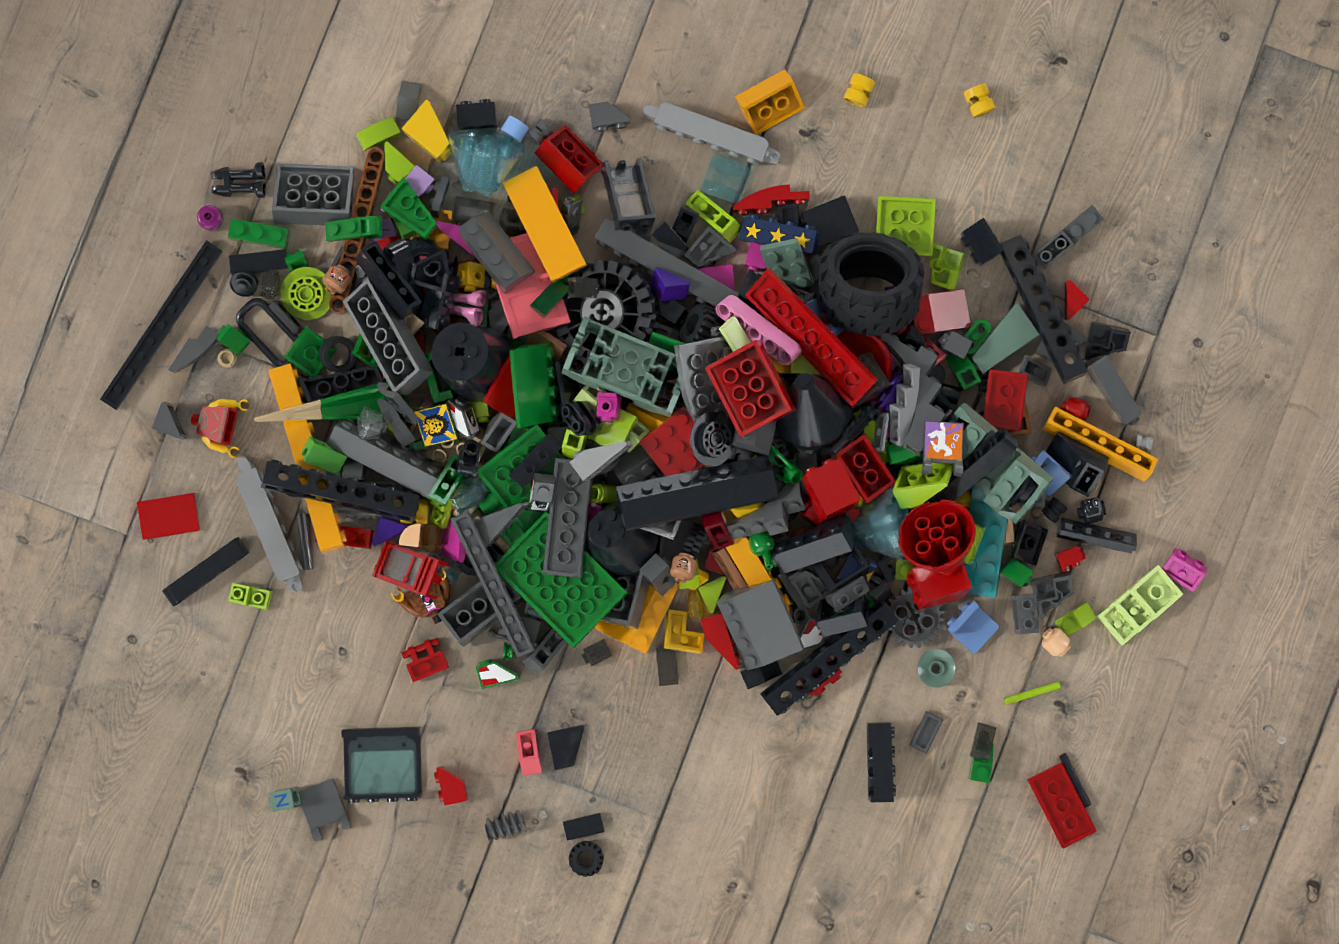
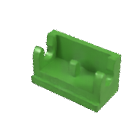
M309 436L301 452V455H304V462L338 474L347 456L327 446V443Z

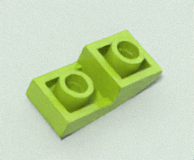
M392 116L368 126L356 133V136L363 150L366 151L380 146L383 141L399 136L401 132Z
M452 497L445 507L431 500L430 503L434 505L429 520L441 529H446L452 511Z
M232 582L228 601L269 610L273 591Z

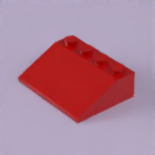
M754 340L705 367L740 437L796 411L761 340Z

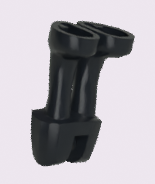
M257 162L254 168L250 170L231 171L229 167H224L211 172V179H224V185L212 186V194L231 197L232 193L246 192L255 193L257 198H265L266 183L264 181L233 184V180H265L266 173L263 162Z

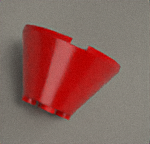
M943 499L940 502H925L911 510L902 521L898 532L899 547L904 557L915 566L950 575L963 564L974 543L976 535L974 520L969 511L957 502Z

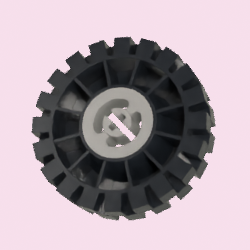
M596 260L594 263H586L587 266L568 275L567 277L570 279L568 282H562L571 288L570 292L563 298L570 323L555 328L558 337L564 339L563 343L567 345V350L571 349L584 316L597 322L596 319L611 322L607 325L608 327L649 343L647 340L651 337L652 332H656L657 328L653 326L654 322H659V312L655 311V306H659L657 296L652 294L654 288L651 283L645 281V276L640 271L634 270L632 266L611 260ZM604 299H609L613 303L614 307L612 305L598 303ZM585 332L581 347L575 356L589 358L598 334Z

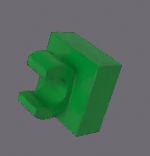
M297 249V254L291 255L290 252L287 253L285 261L290 272L301 267H309L308 261L300 249Z

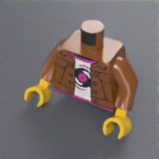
M442 567L443 572L441 574L436 573L437 576L442 578L439 585L432 583L429 594L437 596L436 600L410 590L403 594L400 588H397L400 592L397 596L391 592L393 600L398 602L406 612L415 617L420 616L424 618L430 615L434 625L441 622L442 620L438 613L440 609L447 606L446 603L450 600L451 590L445 568Z

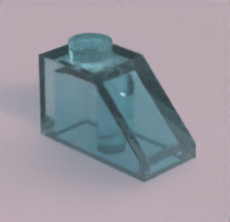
M476 475L475 479H472L471 476L464 477L450 498L457 514H461L484 501L490 489L479 475Z

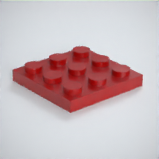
M683 406L639 442L665 476L698 470L704 466V464L697 460L691 449L690 433L695 422L686 406Z

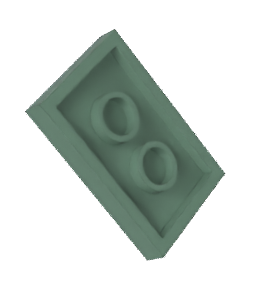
M798 238L760 246V252L767 269L771 268L785 284L798 289L814 286V280Z

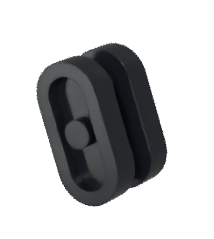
M587 401L565 402L562 405L561 415L576 436L595 435L600 432L601 421Z

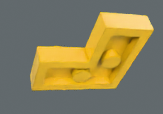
M669 609L666 613L664 648L701 654L703 652L704 633L686 631L687 612Z

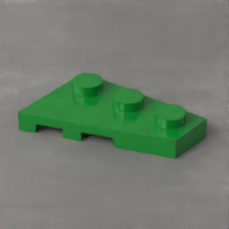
M404 177L380 206L382 210L425 240L438 226Z

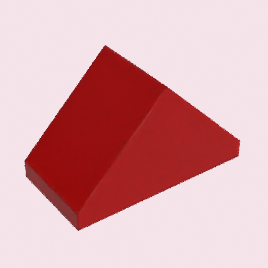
M1071 280L1065 282L1064 320H1070L1090 300Z

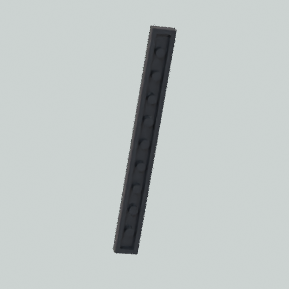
M205 241L100 398L101 401L118 410L223 253L221 249L209 241Z

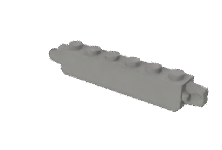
M667 102L662 103L660 108L649 104L643 108V115L653 120L658 130L666 133L668 130L675 132V136L682 139L686 137L691 138L693 143L701 146L705 143L711 146L710 149L717 152L724 150L729 152V156L736 159L743 157L747 159L746 162L752 165L762 164V162L777 165L781 153L768 147L767 139Z
M241 457L237 462L241 474L237 475L236 482L277 580L285 581L292 593L303 589L300 577L303 566L300 559L295 558L293 552L296 549L293 542L287 539L286 534H288L286 525L280 522L279 516H281L277 505L274 506L271 499L274 497L271 490L261 488L264 473L262 470L259 471L258 468H253L248 458Z

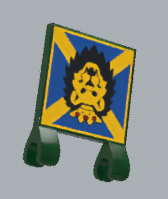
M448 402L412 410L419 418L416 423L422 438L410 444L412 451L460 439Z

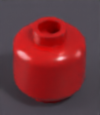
M1071 396L1067 402L1063 401L1061 410L1083 421L1089 417L1091 406L1088 405L1087 400Z

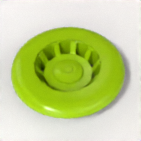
M301 267L293 270L286 276L281 286V300L285 309L292 316L301 320H314L323 316L329 310L331 293L325 289L326 285L323 283L325 274L322 271L312 267Z

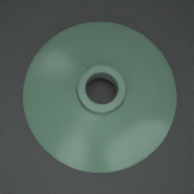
M932 649L920 657L917 671L920 679L926 685L938 688L952 681L955 676L956 665L948 652L941 649ZM935 664L939 665L937 672H934L932 669Z

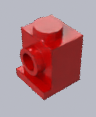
M1079 546L1055 553L1061 572L1067 570L1066 566L1069 569L1080 566L1079 562L1086 559L1083 548L1080 549Z

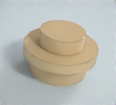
M223 349L219 352L217 360L222 367L231 368L236 364L237 356L232 350Z

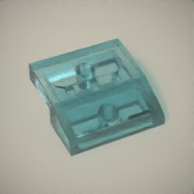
M714 153L700 191L736 204L750 166Z

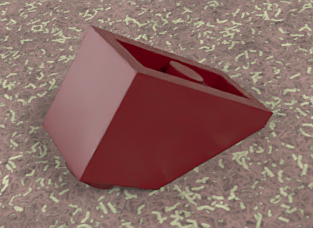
M723 511L702 515L704 528L716 550L734 544L726 527L727 520Z

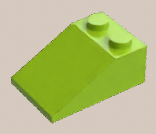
M932 463L930 475L922 474V464L901 467L893 488V493L900 509L917 507L947 487L954 464Z

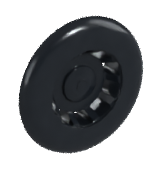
M707 412L695 421L690 433V445L694 456L702 464L718 466L730 457L734 446H731L734 429L729 419L719 412Z

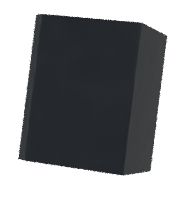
M1020 520L1014 536L1015 542H1012L1008 557L1036 566L1048 529L1026 520Z

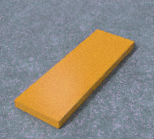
M535 166L503 182L552 283L587 266L538 167Z

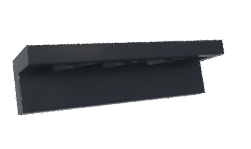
M1061 518L1057 530V538L1132 554V551H1136L1137 534Z

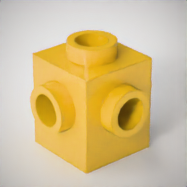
M473 262L459 264L457 276H460L461 279L459 288H464L465 292H474L477 289L484 288L486 280L485 268L481 264Z

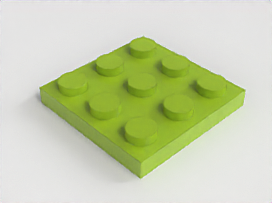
M878 196L876 233L886 234L889 237H895L905 242L919 256L932 257L936 199Z

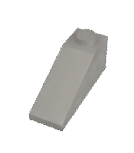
M620 442L584 451L580 450L573 455L574 459L569 463L583 481H590L633 446L631 442Z

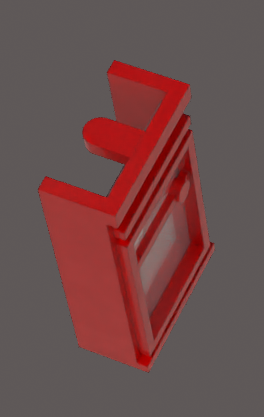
M386 540L372 576L436 600L437 596L429 594L432 583L439 585L442 581V578L436 575L439 565L448 567L449 564Z

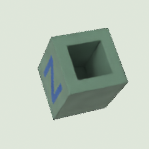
M297 786L269 793V804L273 812L301 805Z

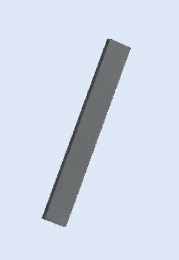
M469 510L451 518L452 524L517 658L535 651L530 636Z

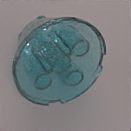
M460 129L452 131L449 135V142L460 183L463 185L462 189L467 192L475 190L483 195L492 196L493 192L500 188L524 156V145L520 142L518 145L513 143V138L486 130L469 129L468 132L461 133Z

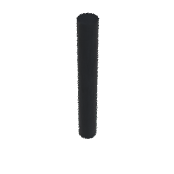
M1067 754L1059 755L1084 807H1089L1092 804Z

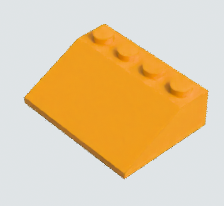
M675 583L663 596L649 584L638 629L600 621L595 629L643 653H647L679 584Z

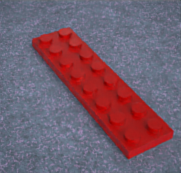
M771 268L767 269L745 294L774 326L800 345L801 354L852 407L878 381L867 367Z

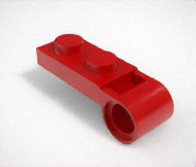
M339 526L340 531L344 530L347 539L344 542L345 546L365 549L372 548L374 530Z

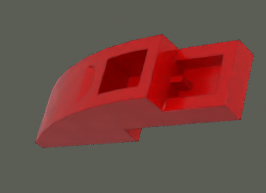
M790 184L773 186L757 191L740 200L733 206V212H737V215H748L750 211H756V214H767L772 209V203H775V206L787 205L786 202L803 205L806 204V201H809L810 194L809 191L790 192Z

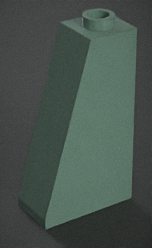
M1017 303L1009 310L970 360L976 372L982 375L1040 334Z

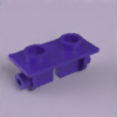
M903 374L893 376L888 383L889 388L887 391H883L877 399L878 407H884L883 411L886 413H890V404L896 403L897 384L903 383Z

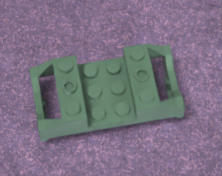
M584 316L562 369V374L596 390L599 386L634 400L633 405L668 417L671 416L681 391L678 376L669 405L664 407L654 405L670 364L677 368L675 354ZM585 332L596 333L598 336L582 375L572 369V361L581 347Z

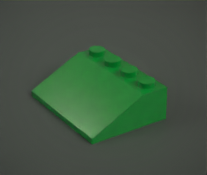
M551 342L531 343L510 350L517 428L547 423L558 419L559 406L556 404L558 392L557 386L554 383L556 370L552 362L554 350L551 347Z

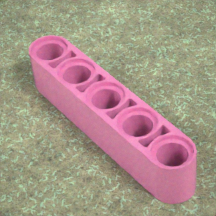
M728 295L717 304L716 313L725 321L730 317H736L751 341L761 340L767 353L781 364L789 365L801 354V347L797 342L736 296Z

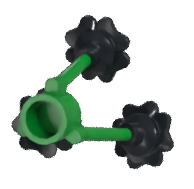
M772 442L770 450L776 454L774 459L777 460L779 465L782 463L786 465L783 469L784 477L774 473V478L783 481L787 485L790 482L792 484L798 483L802 479L803 472L793 462L794 455L796 454L793 446L784 445L777 450Z

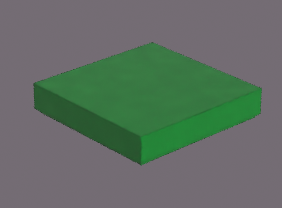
M306 326L283 357L310 377L318 376L324 368L319 359V350L325 339ZM333 345L328 351L329 360L337 351V348Z

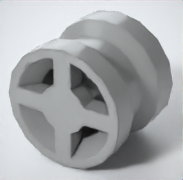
M1137 434L1134 447L1150 454L1153 437L1145 438Z

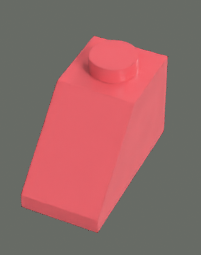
M535 729L517 732L519 762L523 776L542 773Z

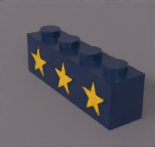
M750 214L749 217L743 216L739 239L745 242L766 245L798 238L803 253L816 255L821 233L814 226L805 225L804 228L797 227L798 224L786 221V224H781L778 219L768 218V221L761 220V216Z

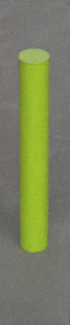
M1059 681L1005 697L1003 698L1005 705L1061 689Z

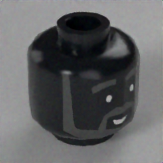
M1093 497L1080 502L1077 514L1079 519H1083L1086 524L1102 521L1104 515H1106V508L1103 500L1100 501L1099 498Z

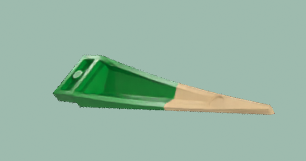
M377 384L255 417L254 421L312 419L387 420L382 414L377 401L384 399L388 402V400L379 391ZM399 394L409 406L408 395Z

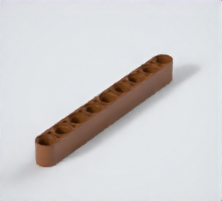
M372 148L367 154L351 218L359 217L358 212L361 209H367L365 217L373 215L385 169V154L379 148ZM375 154L382 155L379 162L372 161ZM376 172L377 177L375 180H368V174ZM365 191H372V196L369 199L363 198ZM365 237L345 240L339 265L343 267L346 264L353 265V269L349 274L352 280L346 291L331 294L329 307L337 315L347 312L344 303L340 310H336L334 304L337 301H344L354 289L357 277L355 266L358 265L355 258L365 246ZM356 245L358 251L355 254H349V248Z

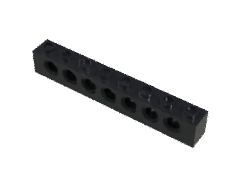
M1022 235L1000 243L1004 250L1000 255L1040 334L1063 385L1083 377L1088 372V365L1084 358L1081 359L1079 346L1076 341L1072 340L1068 324L1063 322L1062 311L1059 307H1056L1054 295L1045 285V276L1039 272L1035 256H1031L1029 252L1030 246L1028 241L1023 239ZM1015 255H1022L1024 260L1018 261L1015 258ZM1023 272H1030L1032 278H1026L1023 275ZM1031 289H1038L1040 291V295H1034ZM1040 305H1045L1048 308V312H1042ZM1048 323H1055L1057 329L1049 328ZM1057 339L1063 340L1064 343H1065V346H1064V347L1059 346V345L1056 343V340H1057ZM1065 357H1071L1073 364H1068L1065 361Z
M271 460V462L267 461L261 484L263 489L412 523L415 519L420 496L415 495L412 491H396L397 489L391 486L383 488L373 482H359L356 478H340L338 474L334 473L322 474L317 469L305 470L295 464L287 466L278 460ZM284 473L289 479L283 481L278 475ZM305 478L308 483L301 485L298 479ZM323 482L326 484L327 488L320 489L318 488L317 483ZM341 486L346 492L340 494L336 491V487ZM362 491L365 497L358 498L355 492ZM380 495L383 498V502L375 501L374 496ZM393 500H400L402 502V506H395L393 504Z
M881 598L869 608L867 627L835 634L760 693L777 716L786 713L790 706L795 702L801 701L806 693L818 688L820 682L832 677L838 668L846 666L852 657L864 652L866 646L878 641L884 632L892 630L899 619ZM880 619L879 625L873 626V622ZM865 631V635L862 638H857L860 632ZM850 643L848 649L842 650L844 644ZM835 655L833 661L827 662L829 656ZM815 667H819V671L817 673H811ZM804 679V683L802 685H796L798 680ZM789 691L788 696L781 697L783 692Z

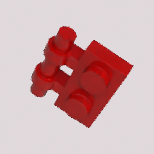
M437 638L427 639L424 643L415 647L412 645L408 647V650L401 652L404 659L412 658L413 662L406 664L413 682L449 668L443 651L434 652L433 647L440 645ZM427 650L429 655L419 659L417 654Z

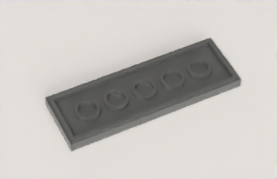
M555 458L554 489L550 504L543 574L582 578L593 478L590 481H583L569 463L572 460Z

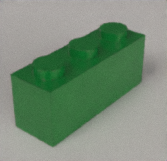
M231 219L228 238L233 241L287 250L291 231L288 228Z

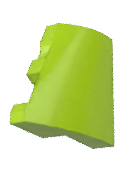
M933 243V255L931 260H929L930 267L932 268V284L955 290L966 254Z

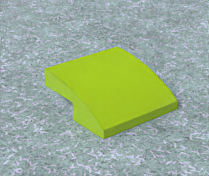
M620 409L619 420H613L611 423L601 421L600 432L595 435H588L587 438L602 446L628 442L630 439L629 434L638 418Z

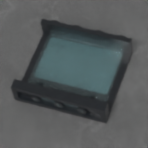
M420 727L341 730L344 744L345 795L343 800H348V803H359L360 799H367V802H379V799L387 798V802H397L398 798H406V801H418L417 797L422 796Z

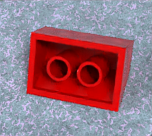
M564 125L547 137L534 152L573 194L583 188L601 171L603 163L567 125Z
M865 434L857 436L850 444L847 443L834 455L836 459H841L854 487L865 504L896 483Z

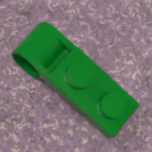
M367 216L325 222L326 241L335 242L364 237L368 239L381 238L382 217Z
M492 491L477 502L486 515L505 509ZM514 521L502 536L509 546L512 547L525 532Z

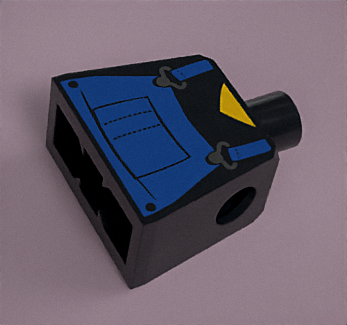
M851 552L845 559L836 579L843 580L861 568ZM868 557L871 563L869 565L870 572L863 577L867 585L870 582L875 586H879L883 582L884 577L875 573L878 564Z

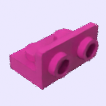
M1174 548L1171 556L1161 569L1170 579L1194 592L1206 575L1207 567L1202 561L1189 557L1185 551Z

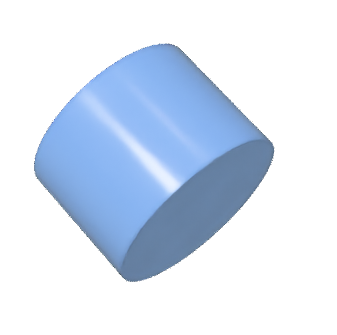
M509 115L500 130L521 143L529 127Z

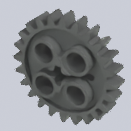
M907 587V592L901 588V595L893 593L895 599H888L891 603L888 607L899 619L896 626L891 630L892 633L889 637L897 636L896 643L903 640L902 646H905L908 642L910 648H913L914 643L920 648L921 642L928 646L927 640L930 639L934 642L933 635L940 636L937 629L944 628L940 625V622L945 621V619L940 618V615L944 614L945 611H939L942 605L921 610L915 609L911 587ZM907 601L910 603L913 613L919 615L916 619L922 629V633H919L915 621L909 620L911 613L906 605ZM899 607L906 609V615L903 618H899L896 615V610ZM926 616L932 620V624L929 627L922 625V619ZM908 624L914 627L912 635H906L904 632V628Z

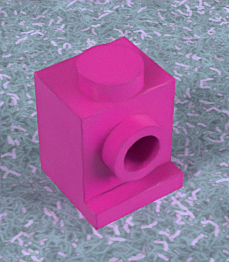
M598 392L597 417L602 422L608 423L613 422V420H619L622 397L617 393Z

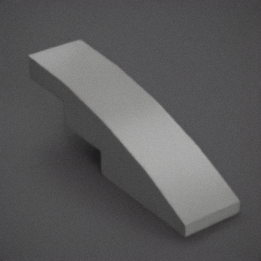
M912 364L903 365V383L897 384L896 403L890 404V442L898 446H903L911 427L917 403L920 368Z

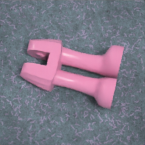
M476 290L471 294L454 293L453 298L454 302L483 307L487 300V294L484 290ZM453 305L450 310V314L463 316L471 324L481 325L483 311L479 308Z

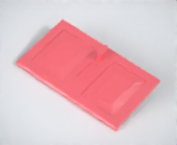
M528 233L511 237L512 242L535 270L534 274L506 294L495 283L513 339L516 340L523 336L570 323L563 299L544 319L530 307L532 302L552 281Z

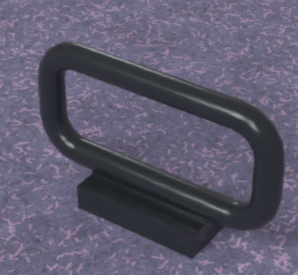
M261 298L249 300L237 313L236 322L238 327L276 367L287 364L292 365L293 363L290 361H281L246 325L244 316L254 306H260L293 342L298 338L297 334L304 328L279 301H273L269 305Z

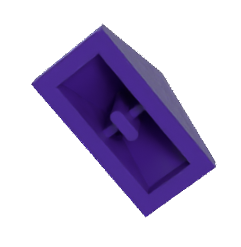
M658 267L655 268L651 279V285L661 301L685 299L691 284L690 281Z
M380 517L372 541L373 546H377L401 534L408 526Z

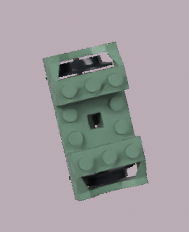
M966 403L959 406L949 421L952 423H964L963 460L998 431L982 417L984 414L983 410L977 413ZM1017 447L1013 453L974 485L987 495L983 500L998 514L1016 524L1033 507L1035 501L1039 500L1044 494V491L1049 487L1054 478L1045 471L1046 464L1040 467ZM1019 504L1022 508L1017 513L1010 509L1014 505Z

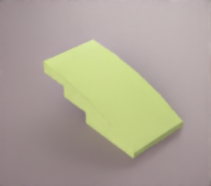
M1157 565L1097 615V618L1122 646L1151 621L1160 616L1183 593L1161 567Z

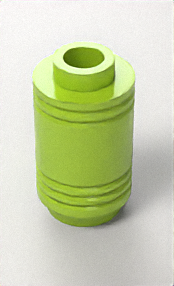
M593 484L591 501L601 504L617 501L616 486Z

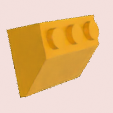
M785 69L735 96L740 110L754 135L762 133L805 109L796 85Z

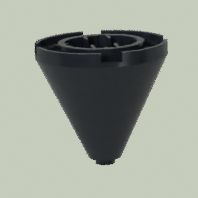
M803 373L797 376L787 389L796 411L777 420L776 426L781 437L790 445L802 450H821L820 447L830 443L834 445L843 437L842 433L852 423V406L827 380L809 373Z

